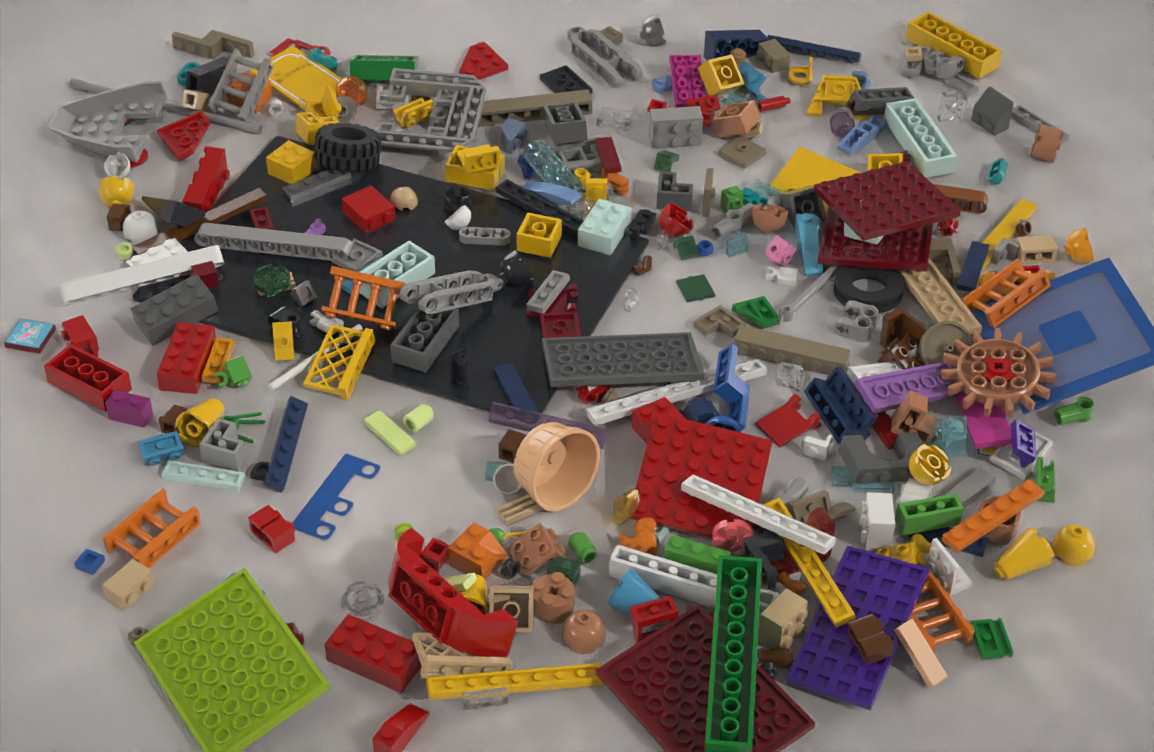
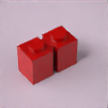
M266 505L248 517L250 531L261 541L264 540V544L275 554L295 542L294 525L290 521H286L278 510H274L270 505Z

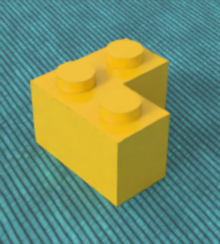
M312 112L296 113L295 132L307 144L315 145L316 132L320 127L340 122L334 116L317 117Z

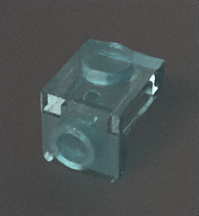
M730 89L721 102L725 105L747 102L750 95L747 94L742 98Z

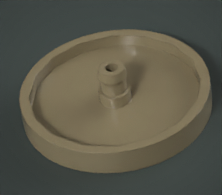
M942 321L930 326L922 335L919 344V353L924 365L943 362L944 353L960 356L961 353L954 349L955 340L958 339L967 346H971L974 342L970 332L963 325L953 321Z

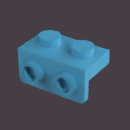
M178 431L138 441L144 465L154 466L160 464L161 461L167 459L171 461L177 460L184 455V448Z

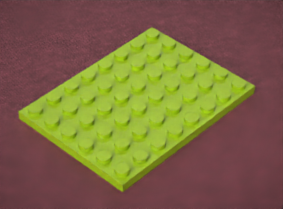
M245 567L133 642L204 752L242 751L331 688L328 681Z

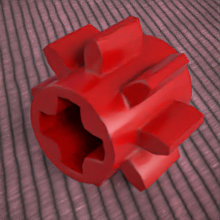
M955 218L939 221L937 223V231H940L942 236L951 237L953 233L958 232L959 220L955 221Z

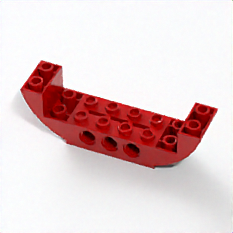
M413 528L405 531L399 538L388 579V596L426 632L430 633L439 644L444 643L456 650L481 657H508L518 621L505 609L484 615L420 558L424 538Z

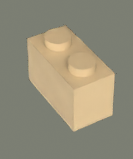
M1052 235L1017 237L1016 244L1019 245L1017 258L1021 260L1022 264L1055 262L1058 248Z
M132 559L102 585L105 599L124 611L154 585L152 571Z

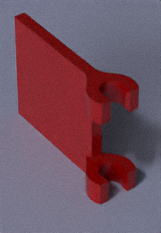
M797 394L791 396L786 404L755 422V425L773 440L779 448L806 431L817 429L821 426V423L818 421L821 419V416L817 412L811 414L807 420L797 412L801 408V405L798 403L801 401V398Z

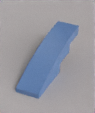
M872 115L868 121L864 120L858 127L854 126L838 144L837 148L851 155L869 144L887 126V121Z
M528 182L522 186L556 206L572 205L583 197L580 192L552 183Z

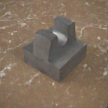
M304 281L291 289L292 293H290L293 300L297 301L299 306H303L317 297L310 281Z

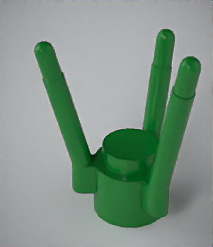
M262 412L225 415L221 417V419L235 422L237 430L239 424L265 423V420H238L260 416ZM238 434V439L249 443L254 442L253 439Z

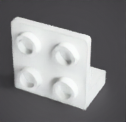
M937 538L933 539L927 563L929 571L939 579L943 589L950 595L971 588L972 581L940 541Z

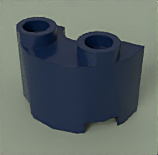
M705 397L691 399L688 401L689 405L683 410H679L687 420L699 423H706L710 418L720 415L712 401L706 400Z

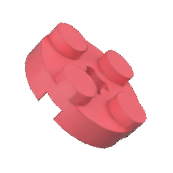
M734 519V522L727 523V520L721 521L713 528L712 544L716 548L731 552L732 555L733 552L744 547V538L754 536L753 528L749 523L740 519Z

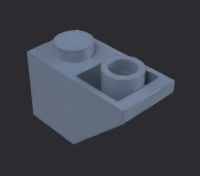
M507 118L501 126V141L508 153L513 154L519 148L520 143L526 139L528 131L526 130L525 122Z

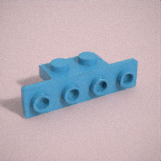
M743 60L738 67L744 81V85L741 87L746 86V91L751 95L757 94L756 98L758 100L768 99L758 91L767 77Z

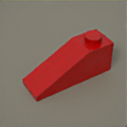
M411 703L386 720L373 736V751L402 752L430 715L429 712Z

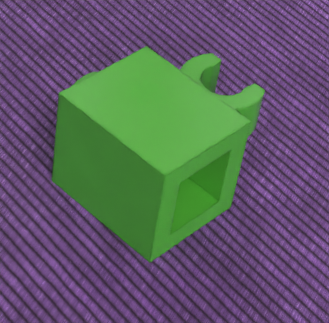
M244 356L225 362L223 366L225 372H218L214 375V379L220 377L224 381L218 384V388L225 387L228 381L231 388L236 386L242 388L247 386L252 378Z

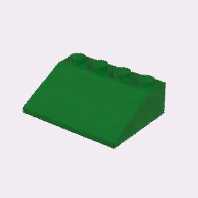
M354 55L350 59V80H354L357 83H362L364 80H370L371 83H380V80H386V83H390L393 68L417 70L418 56Z

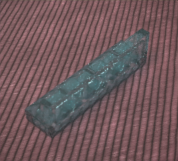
M543 139L528 143L521 155L545 183L568 187L577 192L583 191L582 184Z

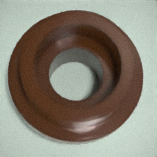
M1022 219L1016 225V232L1019 236L1026 237L1031 233L1032 226L1029 221Z

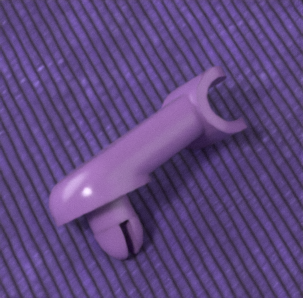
M318 218L315 220V223L310 225L305 234L322 235L326 231V226Z

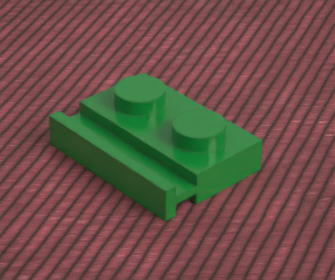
M1001 618L993 621L992 619L970 621L974 629L973 638L981 660L1013 656V649Z

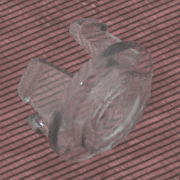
M580 198L572 205H567L566 208L569 213L582 219V213L589 214L595 202L588 198Z

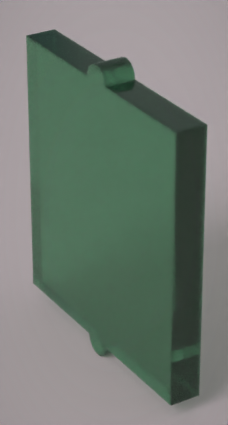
M704 274L676 280V284L687 303L715 297V293Z

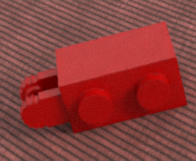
M84 315L62 322L63 330H61V335L64 341L67 340L68 345L72 344L96 357L99 356L97 352L99 351L97 337Z

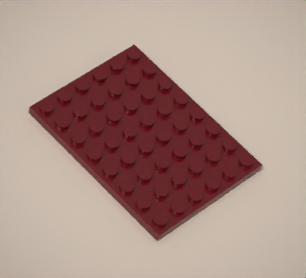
M697 604L596 669V676L666 752H705L714 619L700 604ZM757 664L752 752H781L814 729L815 722Z

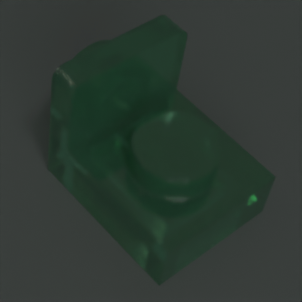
M666 150L658 152L654 169L671 172L672 163L679 161L680 155Z

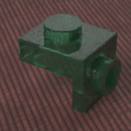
M681 235L676 238L673 247L677 248L681 261L699 256L693 235Z

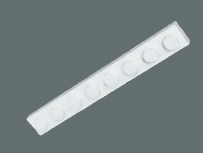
M696 475L690 476L681 485V490L691 496L700 498L709 504L720 507L727 512L760 525L780 536L789 538L816 552L826 554L835 545V537Z

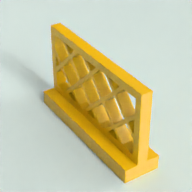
M331 324L303 383L304 387L340 395L341 399L348 401L374 345L373 329L365 328L364 331ZM334 331L343 334V336L336 339L332 338ZM353 336L360 337L358 341L351 344L349 338ZM346 340L348 345L339 349L337 343ZM334 345L336 351L326 354V348ZM351 349L353 354L344 358L342 353ZM339 355L342 360L332 364L330 358ZM327 360L329 366L319 369V363ZM345 364L346 369L337 373L335 368ZM333 370L335 375L325 379L323 373ZM320 375L322 378L320 382H311L312 378ZM338 379L339 381L337 388L328 385V383Z

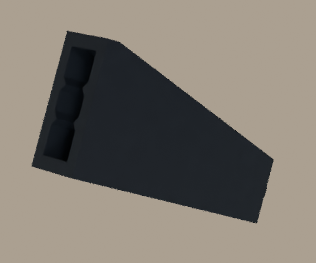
M221 57L187 70L186 90L205 92L209 94L210 98L214 94L228 64V58Z

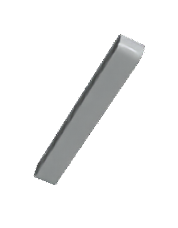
M203 223L194 239L198 245L203 247L218 245L221 249L339 262L346 261L352 249V242L342 237Z

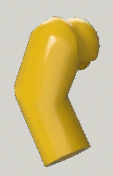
M913 534L911 542L917 544L921 553H930L932 543H929L921 534Z

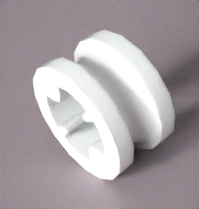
M273 99L268 103L271 115L278 116L283 113V104L279 99Z

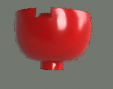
M668 203L659 216L662 233L674 238L687 235L694 228L693 220H688L686 217L688 213L674 203L671 205Z

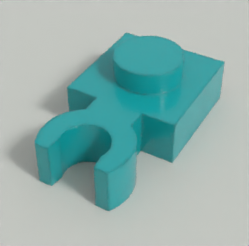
M746 187L742 190L744 193L743 205L748 203L753 205L762 204L761 207L766 205L768 198L760 197V193Z

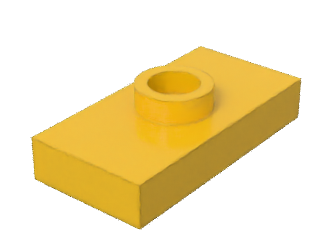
M292 321L272 323L275 361L294 360Z

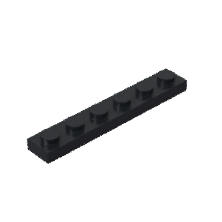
M508 179L495 187L497 194L534 214L562 219V229L574 236L578 234V229L584 222V220Z

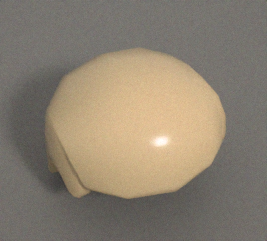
M405 186L393 190L389 200L400 211L405 207L412 210L418 204L414 191Z

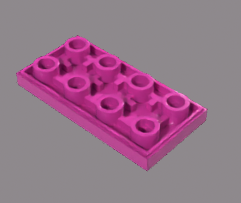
M669 55L675 108L687 107L686 100L707 96L706 87L698 70V67L702 65L701 55Z
M956 395L957 404L975 449L1012 444L1011 428L1002 407L992 406L989 417H985L984 404L975 401L970 407L964 409L963 400L967 395Z

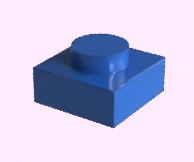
M86 548L74 562L75 568L94 575L105 562V557Z

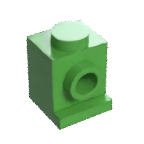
M737 186L722 190L720 207L726 213L729 210H738L743 206L744 193Z

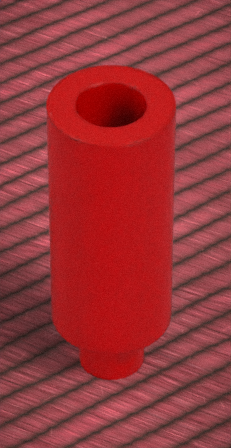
M778 96L759 100L757 106L760 112L784 108L786 104L791 103L789 97Z

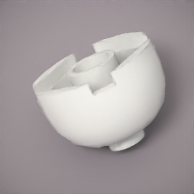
M135 211L129 214L123 223L125 240H131L132 244H139L158 235L160 232L156 218L146 211Z

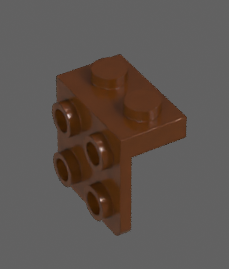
M899 307L883 316L879 345L886 348L890 346L889 343L894 338L898 337L900 339L907 333L919 345L926 327Z
M909 333L900 339L898 337L894 338L889 343L890 346H887L880 352L882 356L877 360L878 363H886L894 358L903 370L925 366L920 357L919 345Z

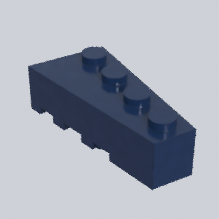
M760 29L705 31L704 58L708 61L728 56L732 50L737 48L742 49L746 53V58L756 56L759 43L769 41V38Z

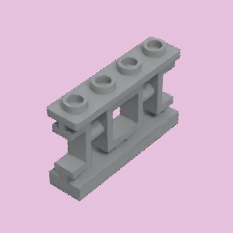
M600 137L588 138V140L578 144L568 142L562 146L556 144L536 148V163L538 165L547 164V166L543 167L545 182L552 184L570 182L575 170L578 168L586 169L592 177L601 176L603 174L601 172L603 167L595 145V138ZM573 158H579V159H580V160H577V161L567 162L568 159H573Z

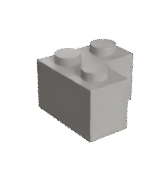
M217 418L199 444L202 462L239 471L247 459L245 441L238 439L235 422Z

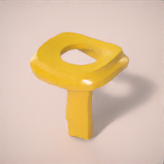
M810 57L809 66L790 67L788 77L792 84L808 85L813 77L812 57ZM803 73L806 77L797 78L794 74Z

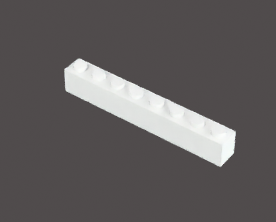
M616 545L609 561V576L621 579L629 569H632L653 590L715 608L717 574ZM764 588L760 589L759 622L761 613L779 596V593Z

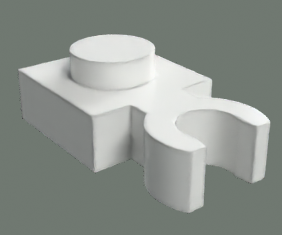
M767 267L765 280H777V284L795 286L798 269L780 267L779 270H776L773 267Z

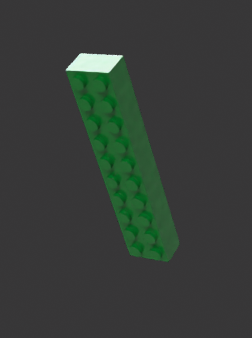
M718 556L705 752H752L762 558Z

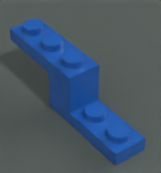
M732 343L719 351L713 391L729 404L728 417L733 418L742 431L746 428L750 386L735 374L738 347Z

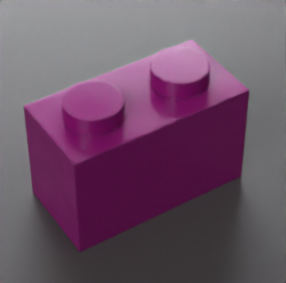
M114 390L105 403L109 420L145 428L153 416L151 401L148 397Z

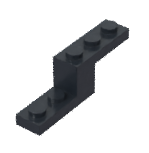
M753 523V529L757 535L743 539L744 556L762 558L761 581L768 590L776 588L775 579L778 578V573L775 566H772L770 562L784 559L783 550L786 548L785 542L777 533Z

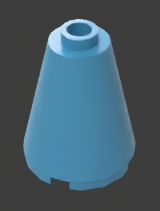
M629 569L620 579L621 583L619 586L614 588L609 597L608 605L630 614V607L661 598L635 571Z

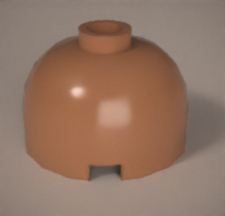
M762 204L753 206V222L763 233L772 234L773 231H778L785 225L788 210L785 211L784 207L767 204V207H761Z
M575 611L564 622L562 629L563 643L565 646L567 644L571 647V651L575 653H593L605 641L604 623L592 611Z

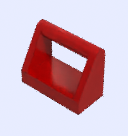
M671 596L630 607L635 642H640L658 630L655 629L642 633V627L666 620L671 622L679 617V610Z

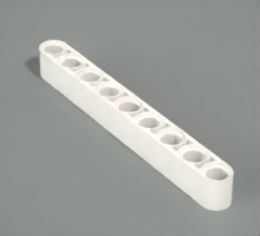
M215 245L61 284L59 290L64 305H71L189 275L192 273L191 266L213 261L216 268L222 266L224 260L220 247Z

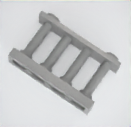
M234 48L233 53L229 55L228 64L217 88L209 99L208 106L214 113H216L218 107L238 113L240 120L248 122L254 113L274 65L271 60L266 58L260 64L241 58L242 55L239 50ZM238 64L258 70L256 77L251 78L236 73L235 69ZM231 78L251 84L250 91L246 93L228 87ZM226 92L245 99L243 106L238 107L221 101L224 93Z

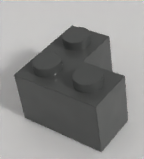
M660 171L656 209H663L668 203L670 205L674 203L685 211H691L693 184L676 183L677 172Z

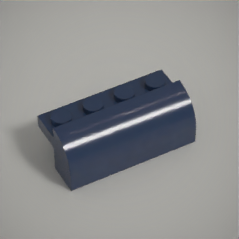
M836 366L826 380L814 377L804 390V393L821 416V419L837 443L841 444L843 436L862 435L864 441L871 435L869 429L877 418L843 368Z

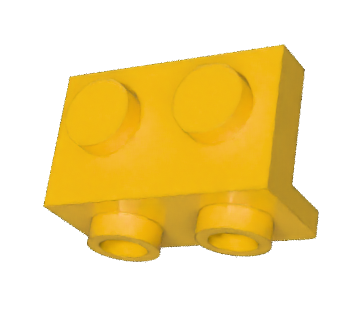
M586 173V179H582V190H586L585 193H582V203L586 204V210H592L598 199L607 201V179H590L589 173Z

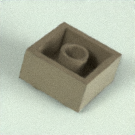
M611 26L599 31L616 46L623 43V34Z

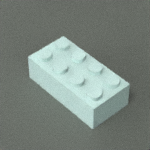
M407 241L360 272L407 284L425 280L435 274V259L433 255L411 241ZM363 284L359 293L370 299L371 285ZM382 288L379 290L376 305L383 308L388 304L389 289Z

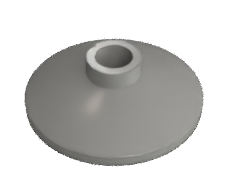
M347 96L336 98L341 105V113H339L337 120L340 123H350L357 114L356 102Z

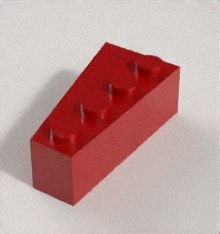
M205 146L203 150L205 156L204 158L200 157L198 162L200 165L199 170L194 172L192 184H189L182 203L208 212L213 202L217 200V196L220 190L223 189L224 183L229 179L230 171L227 168L225 149Z

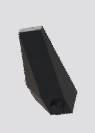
M146 196L141 198L161 220L168 222L167 226L176 229L178 226L186 227L206 215V212L178 201Z

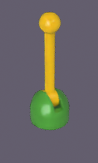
M490 528L489 530L499 543H502L505 537H517L526 533H504L500 528Z

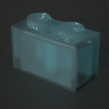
M939 415L935 423V429L938 431V439L935 440V446L940 448L947 456H966L967 416Z

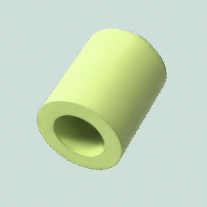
M420 404L403 417V423L409 431L415 433L433 420V410L428 405Z

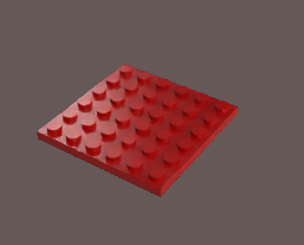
M655 412L628 518L639 520L643 517H650L654 519L657 526L711 539L715 525L724 520H727V523L734 522V519H740L749 523L753 528L754 525L751 521L727 512L713 504H709L700 498L691 496L681 490V485L690 476L696 475L759 503L773 440Z

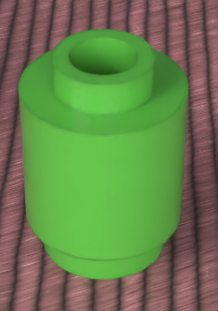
M576 532L570 536L568 546L577 559L583 563L591 562L597 553L595 546L584 532Z

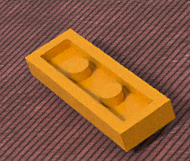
M215 339L202 374V382L222 383L223 379L220 377L214 379V375L218 372H225L223 366L231 358L235 347L234 339Z

